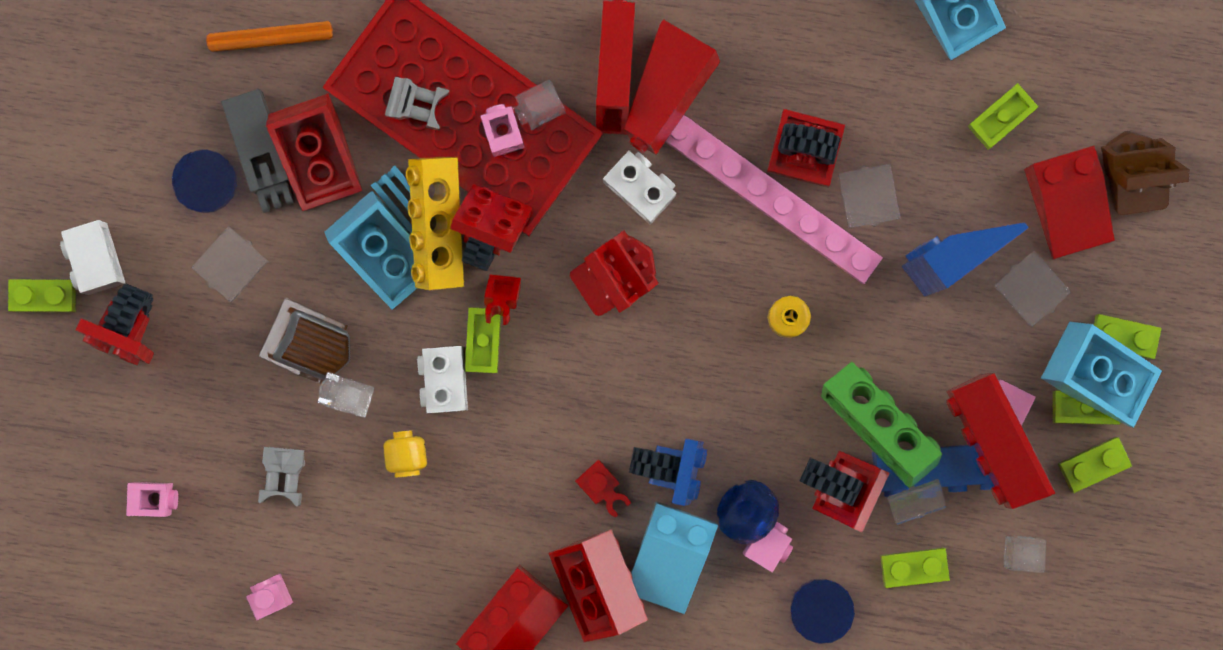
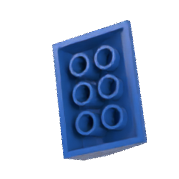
M1024 222L950 235L942 240L936 236L922 245L920 244L905 255L908 261L902 265V268L925 297L949 288L1029 227Z

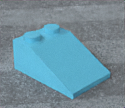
M914 0L950 60L1006 28L994 0Z
M373 191L369 192L324 232L329 244L392 310L417 289L411 276L414 257L409 242L410 232Z
M1069 322L1041 379L1068 396L1134 428L1162 370L1093 324Z
M656 502L631 571L632 581L639 598L685 614L707 559L718 524Z

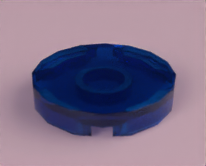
M208 149L190 152L184 155L175 165L172 174L174 194L178 201L190 210L199 213L216 212L225 207L233 198L237 187L236 172L232 164L220 153Z
M748 480L744 484H736L729 488L720 500L717 508L719 527L733 542L741 544L756 543L766 537L775 527L779 517V502L775 493L762 482Z
M813 579L801 585L794 593L790 606L791 621L797 632L805 639L818 644L832 643L842 638L851 628L855 616L854 603L848 591L839 583L828 579Z

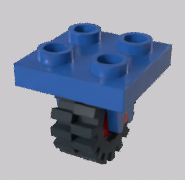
M685 439L683 451L657 445L656 451L634 447L629 473L650 478L649 484L674 489L672 503L687 506L691 504V500L694 501L698 498L701 481L696 480L698 468H704L708 449L703 448V441Z

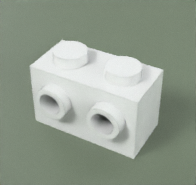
M628 150L603 178V183L647 223L651 224L676 197L677 193L673 190L675 184L663 173L657 176L651 171L649 167L652 164L641 153L637 152L634 155Z
M96 220L61 232L64 240L60 242L61 250L64 257L70 260L73 269L70 272V279L76 290H79L81 294L91 295L126 284L107 223Z
M453 346L422 349L423 356H418L417 358L419 375H424L425 388H420L421 407H426L427 413L468 410L464 347Z

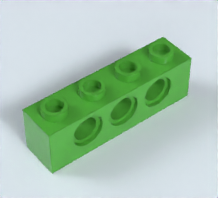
M850 362L823 384L821 397L909 489L938 466L943 454L938 443L932 437H926L918 429V425L908 413L903 414L895 406L893 397L887 391H881L873 383L871 375L864 368H858L853 362ZM863 396L868 400V403L859 404L853 397ZM883 418L888 420L891 425L881 427L875 420ZM902 441L908 442L914 449L909 451L903 450L899 447L898 443Z

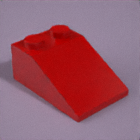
M329 93L268 115L266 122L267 130L302 211L362 191L340 120Z
M1094 145L1034 163L1024 169L1052 260L1115 241L1105 179Z

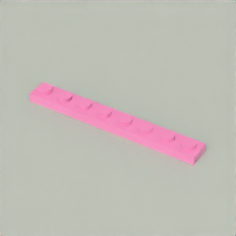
M683 115L665 141L861 284H865L883 259V257L687 116Z

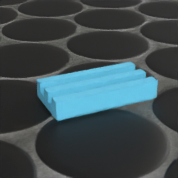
M393 166L387 174L385 173L381 176V179L377 182L375 181L371 187L411 233L412 224L381 188L386 184L408 210V200L391 179L396 176L409 192L410 186L401 171L396 166Z

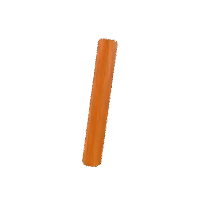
M329 21L209 33L206 41L208 50L212 52L330 40L333 38V28Z

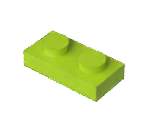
M1017 83L967 127L989 150L1033 113L1038 106Z
M8 279V311L76 312V289L71 280Z
M468 308L465 372L498 373L501 315H494L491 318V323H486L485 308Z
M1101 314L1095 315L1094 326L1142 358L1155 359L1162 328Z
M1053 391V423L1120 425L1119 421L1061 391Z
M1114 437L1058 463L1071 493H1076L1132 467L1119 437Z
M944 547L880 555L885 588L950 581L946 548Z

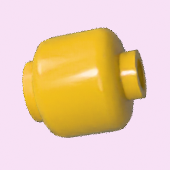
M785 296L772 304L767 318L769 326L775 334L784 338H792L806 331L810 325L811 313L805 301L799 297ZM790 310L789 315L785 316V313Z
M412 430L393 432L394 439H389L383 444L386 470L394 473L395 478L420 475V470L427 465L424 439L420 436H413Z

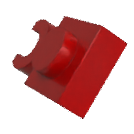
M489 274L484 296L486 323H491V318L494 315L503 316V325L509 323L510 309L517 308L521 290L520 277Z
M599 459L575 480L596 505L604 499L607 502V511L615 518L618 516V513L613 509L614 501L622 500L627 506L631 504L625 494L615 492L614 488L620 482Z

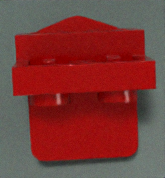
M625 230L583 258L585 261L570 272L571 280L596 316H602L615 307L619 313L659 284L655 278L656 269L652 249L636 238L627 235Z

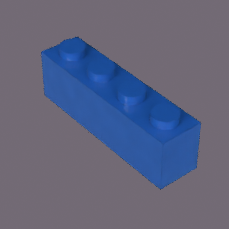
M969 445L940 447L943 454L938 466L910 489L875 452H872L873 465L890 473L881 491L884 492V497L903 496V490L916 489V495L935 494V488L948 487V492L968 491L967 485L980 484V490H991L994 484L989 475L984 476L976 462V458L979 455L974 445L971 447Z

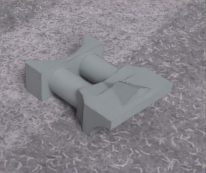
M395 77L385 116L398 120L413 118L427 122V128L440 130V126L435 119V108L442 98L449 95V90L437 87L435 92L418 87L411 79ZM414 99L432 104L431 110L414 106Z
M264 447L262 463L267 474L265 490H259V503L265 502L271 496L282 495L289 498L295 506L301 505L302 493H297L299 474L305 466V450ZM280 472L286 473L284 491H278Z

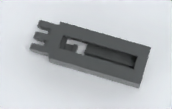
M257 89L221 101L250 192L257 194L263 213L270 211L268 198H272L275 209L282 207L280 194H284L287 205L293 204L294 199L289 186L290 181L266 127L270 112L263 92ZM269 153L275 173L270 174L269 165L266 162L258 165L256 157H262L264 154Z

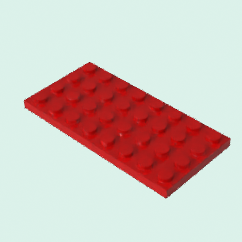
M386 0L322 87L417 157H456L458 159L459 187L467 193L472 185L475 184L533 207L531 215L522 231L528 237L536 229L604 135L594 125L419 0ZM395 77L411 79L418 87L435 92L437 87L449 90V95L442 98L435 108V119L440 126V130L427 128V122L413 118L398 120L385 116ZM414 99V106L431 110L432 104ZM500 104H504L505 108L512 106L525 148L494 157L481 115L487 114L486 109ZM557 113L559 114L558 116H556V117H554V118H552V119H550V120H548V121H546V122H544V123H542V124L539 125V123H540L542 120H544V119H546V118H549V117H552L553 115H555V114H557ZM500 125L496 130L497 134L501 136L506 135L508 127Z

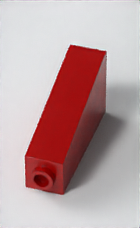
M625 0L603 1L596 98V128L608 134L627 135L624 128L629 115L635 3Z
M664 19L659 25L624 128L630 138V145L642 153L648 150L657 155L720 63L717 51Z

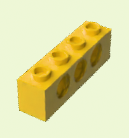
M456 157L408 159L409 167L406 170V180L410 186L408 213L412 220V232L410 233L409 242L414 257L411 276L415 282V288L436 290L464 287L461 233L450 229L452 219L460 207L458 159ZM431 184H433L435 188V193L432 198H430L428 194V189ZM434 216L436 218V227L432 231L430 221ZM436 248L438 251V258L435 262H433L432 252Z

